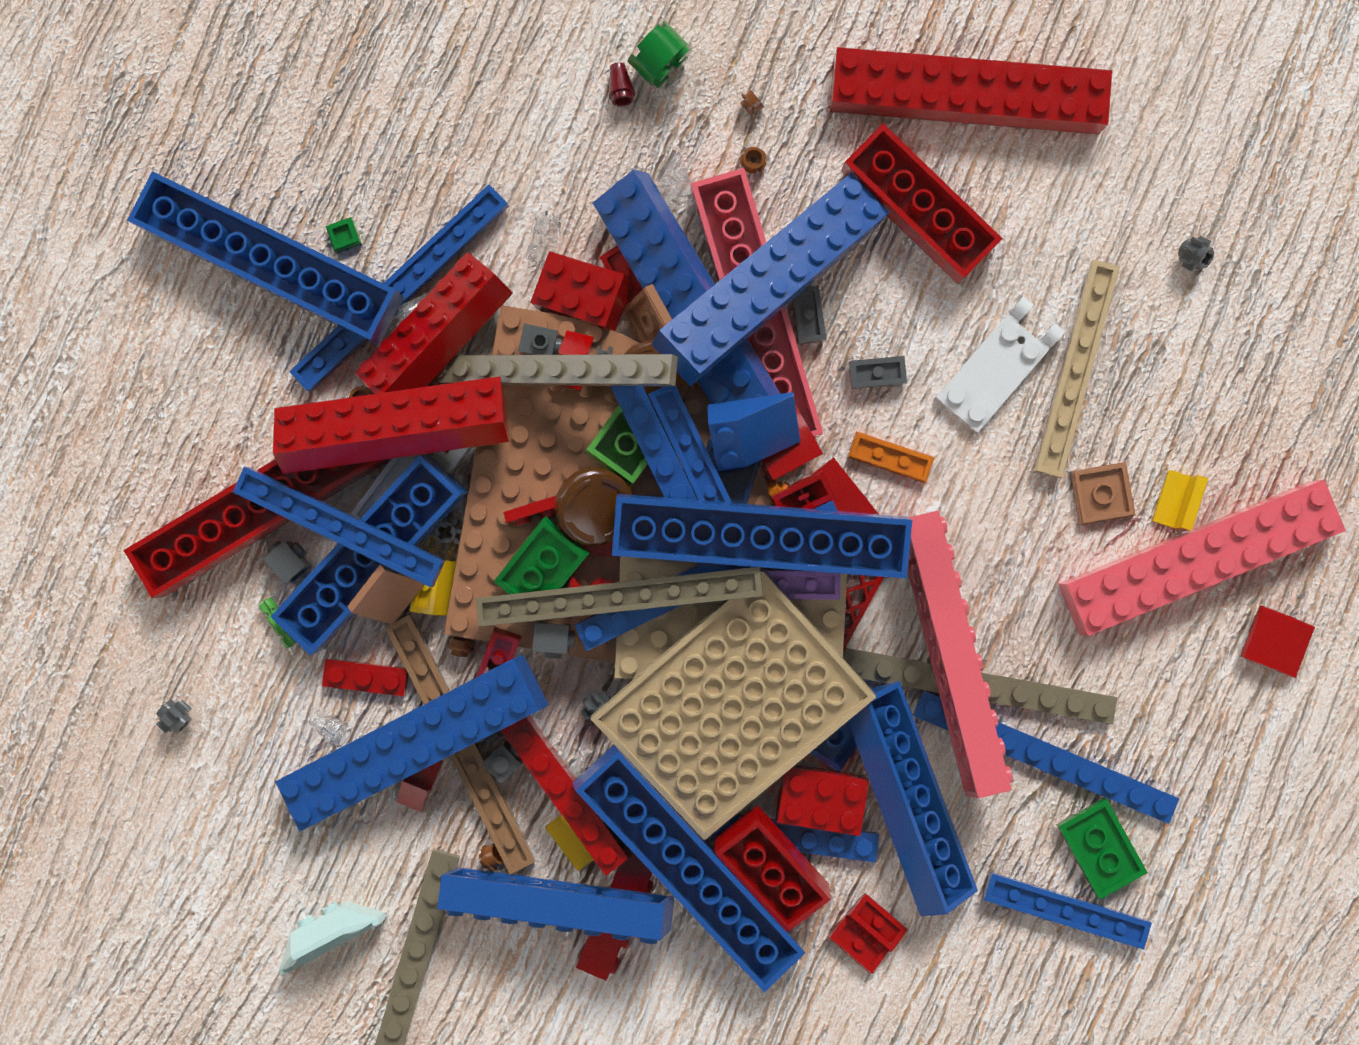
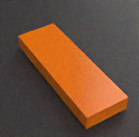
M858 431L855 432L847 456L849 459L924 484L927 482L935 458Z

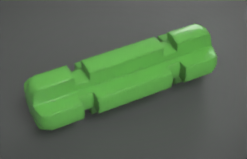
M273 598L263 600L258 605V608L263 615H267L266 620L277 636L282 637L280 640L285 648H290L297 644L270 617L277 610V604Z

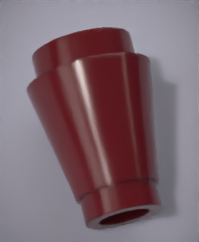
M622 62L613 63L610 65L609 99L612 100L613 105L618 107L630 105L633 103V97L636 93L626 65Z

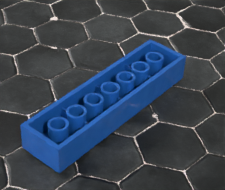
M420 454L360 520L418 547L466 496L468 491L429 454ZM338 543L270 617L311 656L321 651L355 615L351 613L347 606L381 563Z
M900 681L875 686L871 690L875 693L876 698L848 720V724L920 916L945 915L975 894L978 889Z
M459 867L441 874L437 909L447 910L446 914L450 916H463L464 913L474 914L473 918L477 920H490L491 917L501 918V922L505 924H517L518 921L528 922V926L534 928H545L546 924L556 926V930L562 932H572L574 928L584 930V934L590 936H600L601 932L612 934V938L618 940H628L629 936L640 938L642 943L657 944V940L661 941L671 931L674 896Z

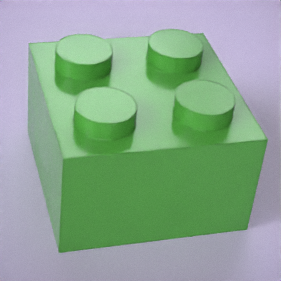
M618 405L587 447L584 454L601 467L618 474L630 486L636 481L648 463L620 405Z

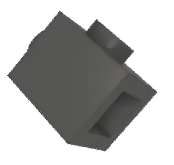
M524 323L518 352L521 355H558L563 339H559L560 334L557 330Z
M279 540L268 548L267 552L269 554L263 558L284 584H292L312 567L310 562L304 557L307 553L303 547L297 542L292 543V541L281 542Z
M535 623L532 652H545V658L562 659V654L569 653V648H574L575 631H571V624Z
M506 740L482 764L501 784L523 761Z

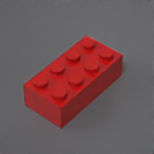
M758 805L715 837V854L787 933L831 901L829 883Z

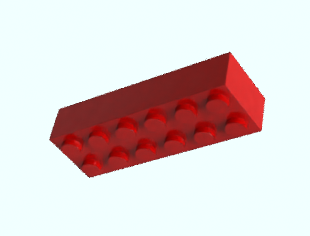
M884 123L843 164L841 172L845 176L852 172L889 211L887 217L957 284L1003 239Z
M467 252L456 262L455 266L445 277L438 281L437 285L418 303L417 307L399 323L398 327L388 338L381 342L380 346L361 364L355 374L375 394L426 387L507 301L513 292L496 274Z

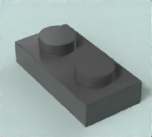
M819 285L809 286L792 300L798 345L826 341Z
M905 356L849 361L851 389L907 384Z

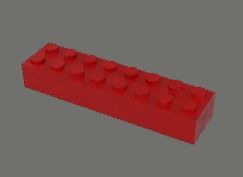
M500 376L274 408L273 456L283 474L509 442L506 395Z

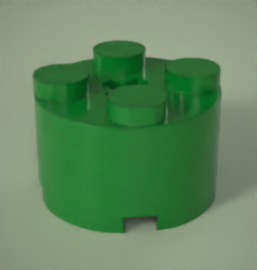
M663 21L662 27L658 24L638 44L637 47L640 51L635 57L631 54L627 62L650 86L655 85L659 89L668 80V74L673 67L679 69L688 59L687 54L690 52L689 44L666 21Z

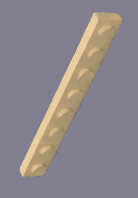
M1095 259L1090 263L1033 471L1057 478L1063 477L1120 266Z

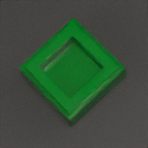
M352 217L325 226L333 249L337 254L362 245Z

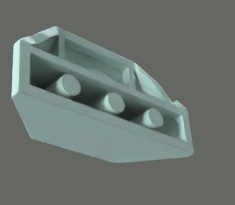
M335 901L322 908V914L313 918L312 914L302 918L296 922L298 927L290 933L278 971L279 974L283 976L376 927L386 918L384 912L349 901L338 905Z

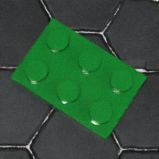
M545 517L493 582L508 594L561 589L589 555V552Z
M1102 798L1056 824L1099 900L1148 873L1107 799Z

